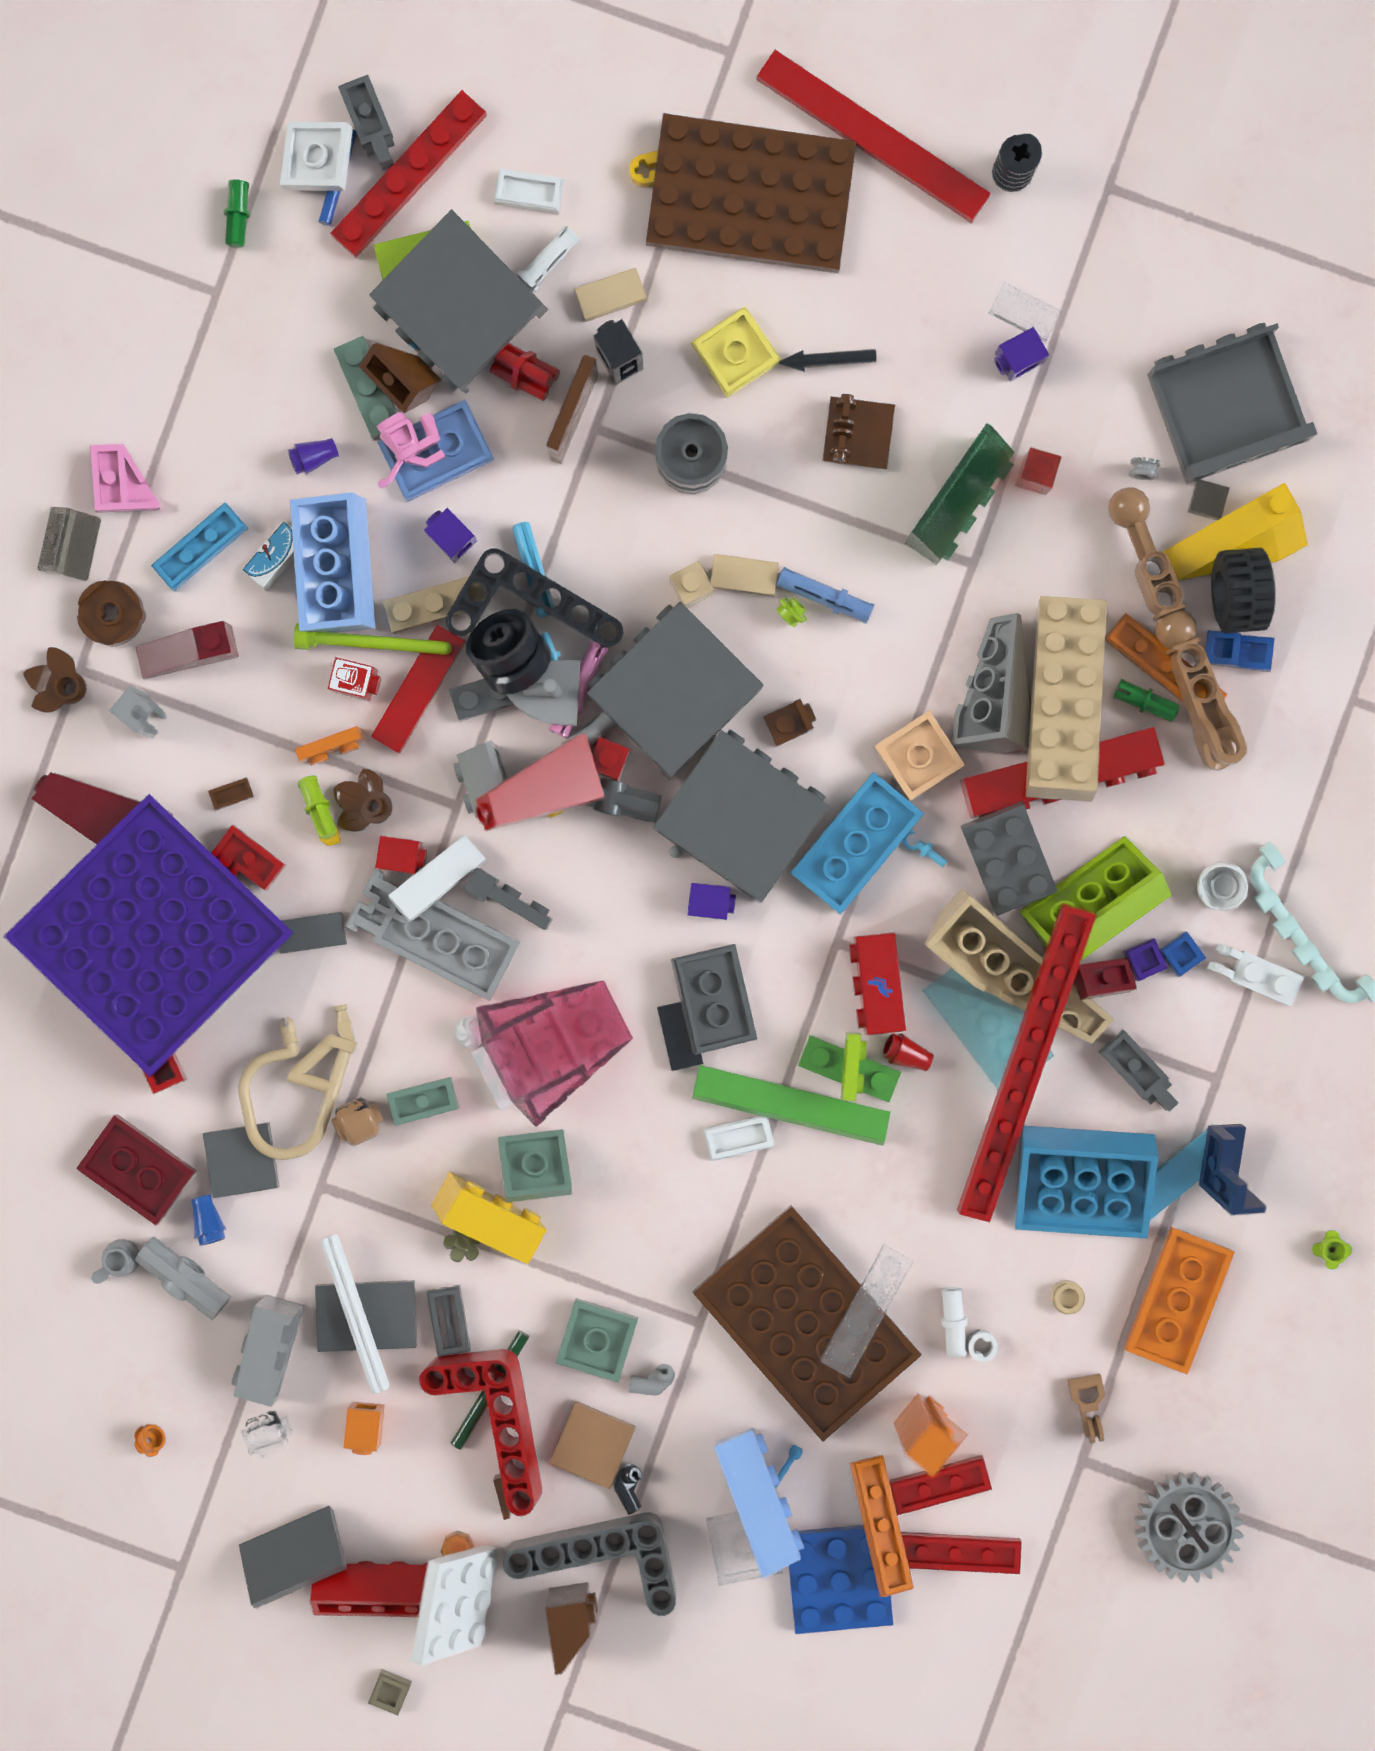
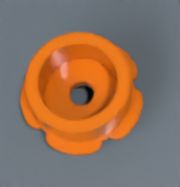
M147 1424L145 1427L140 1426L134 1433L135 1449L138 1453L145 1454L147 1457L157 1455L166 1441L164 1431L157 1425Z

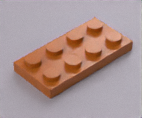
M1170 1226L1124 1349L1188 1375L1235 1252Z

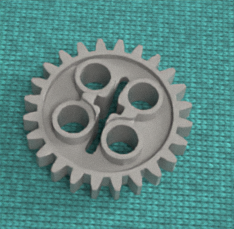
M1182 1472L1178 1473V1482H1174L1167 1475L1165 1476L1167 1486L1162 1487L1155 1482L1154 1486L1157 1493L1155 1495L1149 1492L1144 1493L1149 1503H1138V1507L1144 1513L1142 1516L1134 1517L1137 1524L1143 1526L1134 1530L1136 1536L1143 1539L1138 1543V1547L1141 1551H1147L1144 1557L1149 1563L1155 1561L1154 1568L1158 1572L1166 1568V1575L1169 1579H1172L1177 1572L1179 1579L1183 1583L1186 1582L1188 1574H1191L1196 1583H1199L1200 1573L1203 1572L1209 1579H1212L1211 1569L1215 1567L1223 1573L1224 1569L1221 1562L1223 1560L1230 1563L1234 1562L1228 1554L1229 1551H1240L1234 1539L1243 1538L1244 1535L1235 1527L1244 1524L1240 1517L1233 1516L1240 1511V1508L1236 1503L1230 1504L1234 1497L1229 1492L1222 1494L1224 1487L1219 1482L1212 1486V1479L1207 1475L1202 1479L1201 1483L1199 1476L1195 1472H1192L1189 1481ZM1198 1498L1199 1502L1195 1509L1185 1510V1504L1189 1499ZM1171 1504H1176L1205 1542L1207 1550L1203 1551L1171 1510ZM1163 1519H1173L1169 1529L1159 1530V1524ZM1218 1524L1219 1528L1215 1535L1205 1536L1208 1526ZM1186 1544L1193 1546L1189 1555L1179 1556L1182 1546Z

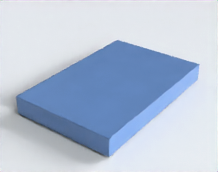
M466 400L433 415L441 440L417 455L426 459L442 450L445 458L428 468L408 463L401 465L395 480L406 502L494 461L493 455ZM419 421L413 424L418 440L421 441L426 438L422 422ZM380 440L377 443L392 471L397 459L392 450Z

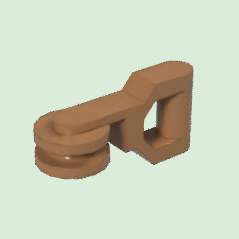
M1101 1374L1068 1379L1071 1400L1079 1406L1085 1437L1089 1439L1091 1444L1095 1443V1437L1098 1438L1099 1442H1103L1104 1433L1099 1416L1094 1415V1422H1091L1090 1417L1085 1415L1087 1412L1099 1410L1098 1404L1105 1396ZM1096 1388L1097 1396L1092 1402L1084 1403L1080 1401L1078 1391Z

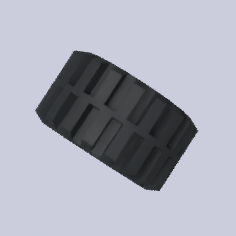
M1262 547L1220 551L1215 558L1211 575L1212 605L1216 621L1221 631L1225 634L1267 630L1271 624L1275 610V579L1270 559Z

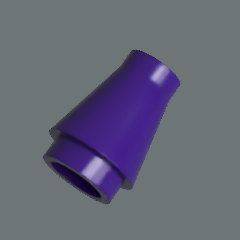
M333 438L296 443L294 448L287 450L297 475L303 472L307 475L331 459L339 457Z

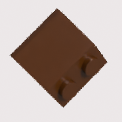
M588 1582L549 1588L545 1610L555 1675H561L590 1637L592 1624L597 1623L596 1613H598L596 1593H590Z

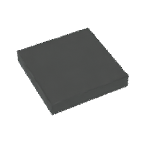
M270 1122L257 1124L259 1134L263 1140L273 1146ZM245 1126L203 1133L213 1198L280 1187L276 1160L263 1155L252 1145Z

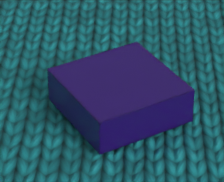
M1155 938L1123 951L1125 957L1128 958L1136 981L1143 980L1168 969Z

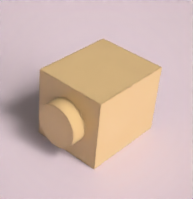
M699 560L669 575L670 583L677 597L687 608L714 594V589Z

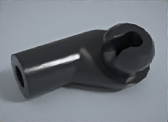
M627 1464L619 1471L614 1485V1490L628 1515L635 1513L642 1507L634 1492L638 1480H641L642 1472L639 1467L633 1464Z

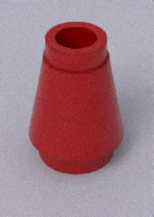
M892 1033L884 1045L882 1057L888 1059L889 1064L926 1072L933 1062L934 1054L928 1052V1050L904 1034L896 1035Z

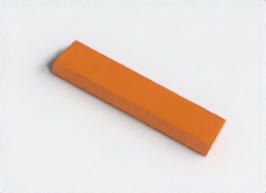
M1125 613L1105 637V641L1185 704L1171 669V655L1167 656L1166 651L1169 649L1164 647L1152 633ZM1181 657L1182 662L1185 666L1190 668L1193 667L1191 664H1189L1186 660H1184ZM1195 683L1193 687L1195 695L1199 698H1206V688L1200 683ZM1220 688L1225 699L1228 694Z
M877 1455L850 1462L880 1597L914 1589L884 1456Z

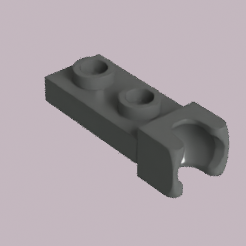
M480 868L475 869L464 888L465 891L482 901H488L491 898L541 929H548L553 920L547 916L550 911L548 908L534 900L530 905L519 899L522 894L521 892L506 883L500 888L497 886L499 879Z

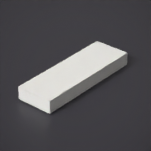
M464 835L389 894L388 898L404 917L411 922L474 872L476 868L484 864L486 858Z

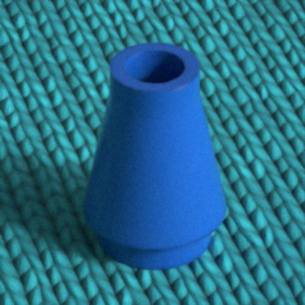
M211 1195L192 1199L194 1239H198L199 1246L224 1240V1231L227 1229L212 1201Z

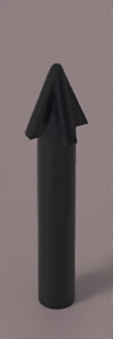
M876 349L804 354V350L779 361V364L805 372L806 367L876 362L877 354Z

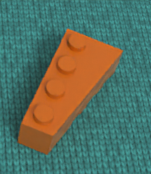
M917 1393L893 1424L905 1454L933 1477L968 1434L948 1418V1415L943 1411L944 1407L930 1395L925 1399Z

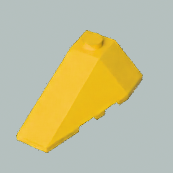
M1284 482L1166 549L1163 553L1170 559L1179 581L1211 575L1215 558L1220 551L1262 547L1266 551L1270 562L1275 563L1308 546L1301 510Z

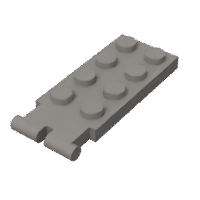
M374 868L362 891V894L371 898L372 901L369 906L357 901L345 927L355 932L361 927L376 935L373 940L374 942L491 1001L520 942L439 900L413 921L409 922L388 898L389 894L396 890L398 886L384 880L386 873Z

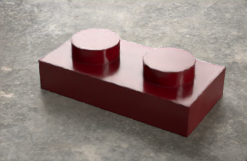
M1128 958L1080 964L1074 979L1080 1000L1129 993L1137 989Z

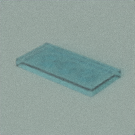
M951 968L922 991L998 1090L1023 1018V1013L1017 1006L974 987ZM1051 1050L1049 1051L1046 1062L1050 1060L1052 1057H1054V1054L1051 1052Z

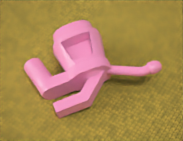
M398 412L378 424L377 428L381 433L380 438L392 450L397 459L388 478L378 482L380 488L387 487L394 480L403 463L428 468L445 458L442 450L426 459L417 456L441 440L432 413L420 416L426 438L421 441L417 438L411 420L406 418L402 412Z

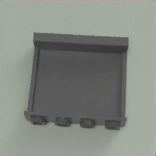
M452 209L369 294L376 302L372 308L386 322L391 318L399 326L395 332L408 345L413 341L421 349L417 355L430 368L436 365L444 373L440 379L453 392L458 388L465 394L470 391L466 386L535 316L540 319L549 310Z
M1265 322L1254 325L1246 330L1247 334L1236 337L1234 333L1217 339V345L1205 348L1204 344L1194 346L1185 351V356L1174 359L1173 355L1163 357L1154 362L1155 366L1147 374L1186 484L1302 444L1317 435L1314 423L1306 424L1274 332L1279 328L1278 323L1266 326Z
M681 601L674 608L670 604L667 605L656 617L659 622L651 630L645 627L633 639L636 645L628 653L624 649L619 652L610 662L613 667L605 675L601 672L598 673L587 684L590 690L586 695L589 701L592 700L661 768L660 772L669 781L764 686Z
M730 729L727 733L721 730L652 829L758 903H762L829 805L824 802L826 796L812 786L805 789L798 784L799 777L784 767L780 771L770 764L772 758L763 751L756 748L752 752L743 745L745 739Z

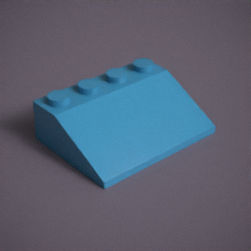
M1023 1126L1019 1150L1015 1230L1147 1239L1159 1157L1155 1134Z

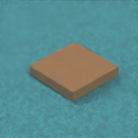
M575 1400L549 1464L610 1489L634 1433L635 1425Z

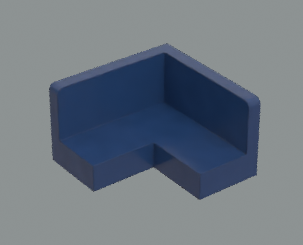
M1243 1124L1210 1125L1207 1129L1199 1186L1231 1216L1265 1213L1267 1206L1247 1188L1248 1184L1239 1177L1246 1127Z

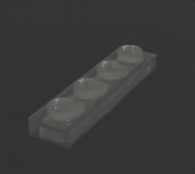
M883 1244L820 1358L822 1363L849 1378L851 1377L912 1267L913 1259Z

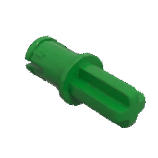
M232 179L228 182V205L224 209V215L227 216L225 243L232 248H241L245 245L246 220L250 217V212L247 211L249 183L244 180Z
M1124 679L1120 680L1118 687L1130 693L1126 694L1116 689L1113 695L1114 699L1139 708L1140 713L1146 711L1169 722H1173L1180 708L1179 704L1152 693L1153 689L1149 688L1147 691Z

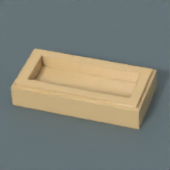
M636 267L575 288V293L586 322L647 301Z
M714 554L710 583L716 589L774 596L779 563Z

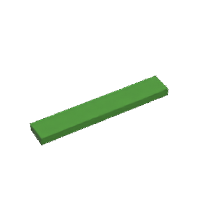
M702 1065L699 1066L692 1095L694 1100L881 1146L885 1143L890 1118L889 1111Z

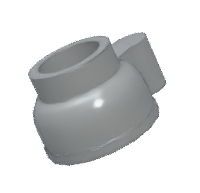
M125 1239L115 1240L110 1243L103 1251L101 1257L103 1267L93 1272L91 1276L92 1281L100 1284L108 1278L109 1274L121 1277L134 1272L139 1265L134 1261L139 1253L137 1246Z

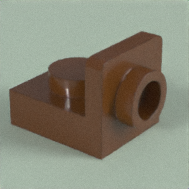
M801 699L795 700L792 704L763 717L777 747L814 729L812 722L816 721L810 704L803 705Z

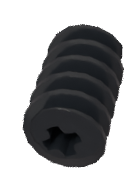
M1013 135L1007 138L1001 145L992 168V178L995 184L1002 190L1016 192L1030 184L1042 157V146L1034 135Z

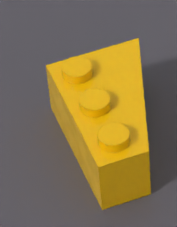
M450 1171L431 1204L443 1225L527 1265L547 1231L540 1221L541 1216L527 1208H524L522 1211L514 1207L512 1202L506 1203L505 1197L498 1194L494 1196L478 1184L465 1180Z

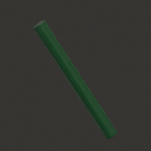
M518 1330L507 1349L514 1352L518 1357L530 1336ZM498 1364L496 1369L502 1374H507L506 1369ZM485 1390L481 1391L450 1442L452 1446L459 1450L463 1448L488 1407Z

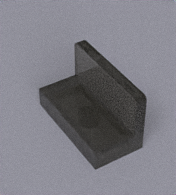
M51 507L37 570L48 574H59L87 581L101 519L67 507Z

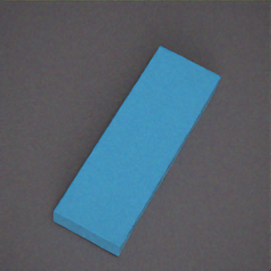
M224 502L151 566L171 590L175 592L244 533L248 527L231 507Z

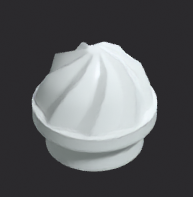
M468 1015L457 1023L455 1035L461 1045L475 1048L482 1045L487 1039L488 1027L481 1017Z

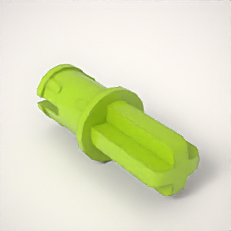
M311 775L300 779L297 785L306 803L304 810L307 815L311 816L318 837L325 840L330 839L337 833L329 811L330 802L324 798L317 776Z

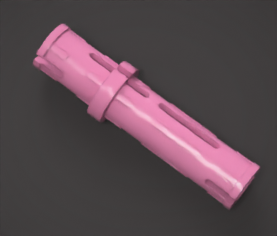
M589 641L580 662L578 713H582L585 708L583 702L589 691L587 684L596 676L608 652L606 647L602 646L601 648L600 644ZM552 724L549 731L556 732L557 735L568 739L572 726Z

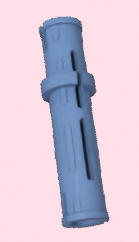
M786 567L783 568L776 587H781L833 609L832 613L839 615L841 612L867 624L875 605L849 595L846 589L842 588L839 591L791 571Z

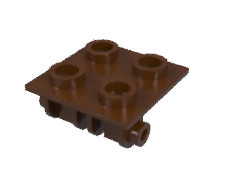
M841 394V398L831 396L822 461L887 470L895 404L856 400L852 394Z

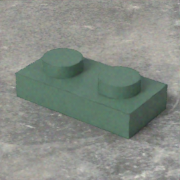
M452 1077L386 1094L395 1126L459 1109Z

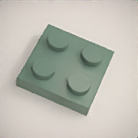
M563 1129L498 1137L506 1203L572 1195Z
M576 1298L556 1363L619 1383L638 1317Z

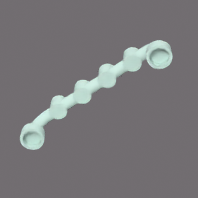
M1271 842L1258 849L1261 856L1254 862L1251 869V882L1258 893L1253 897V900L1263 913L1271 910L1277 918V921L1272 924L1277 933L1284 940L1290 936L1297 947L1292 950V953L1303 966L1308 963L1311 964L1316 971V974L1311 978L1323 993L1329 989L1338 1000L1346 1003H1358L1366 998L1370 1002H1374L1375 981L1368 974H1365L1356 981L1359 988L1355 990L1344 988L1337 975L1320 956L1317 948L1303 933L1297 921L1281 903L1278 895L1265 881L1264 871L1267 867L1270 866L1273 870H1276L1285 863L1280 852Z

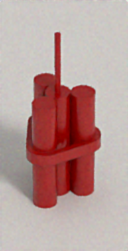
M510 343L494 357V363L489 371L491 374L510 383L512 389L516 391L521 389L543 402L548 397L549 389L553 382L560 375L559 369L536 358V353L532 351L525 352Z

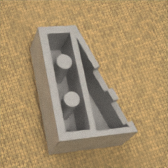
M266 1295L259 1302H255L250 1316L249 1331L241 1347V1353H243L241 1365H237L231 1384L236 1386L233 1396L270 1407L278 1400L305 1305Z

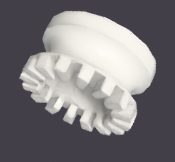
M986 1330L974 1331L967 1339L968 1352L973 1359L979 1362H987L992 1360L997 1354V1341ZM983 1338L985 1342L991 1341V1349L988 1353L982 1354L980 1350L974 1352L973 1347L976 1340Z

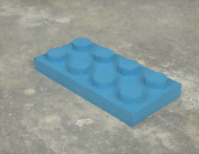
M873 772L790 874L841 915L924 813Z

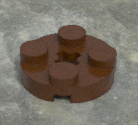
M113 580L95 582L83 591L78 601L77 621L82 632L92 641L109 647H116L131 641L139 633L146 619V612L144 611L140 596L134 589L122 582ZM106 606L111 608L117 606L118 611L116 614L118 617L114 621L112 619L104 620L103 617L106 615L104 608Z

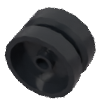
M504 609L489 615L472 630L466 642L467 656L490 688L500 694H514L529 688L543 676L551 661L550 648L526 613L517 609Z

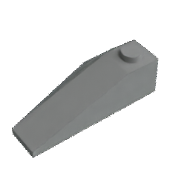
M1015 613L990 618L977 653L980 659L974 676L969 675L965 686L969 687L964 703L963 705L958 704L954 714L951 742L954 747L995 753L1028 750L1030 705L1021 615Z

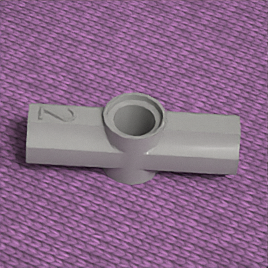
M152 1237L143 1246L134 1260L162 1281L161 1286L170 1295L182 1301L186 1300L211 1320L215 1319L231 1298L227 1292L204 1275V1270L196 1262L185 1256L180 1257L155 1237Z

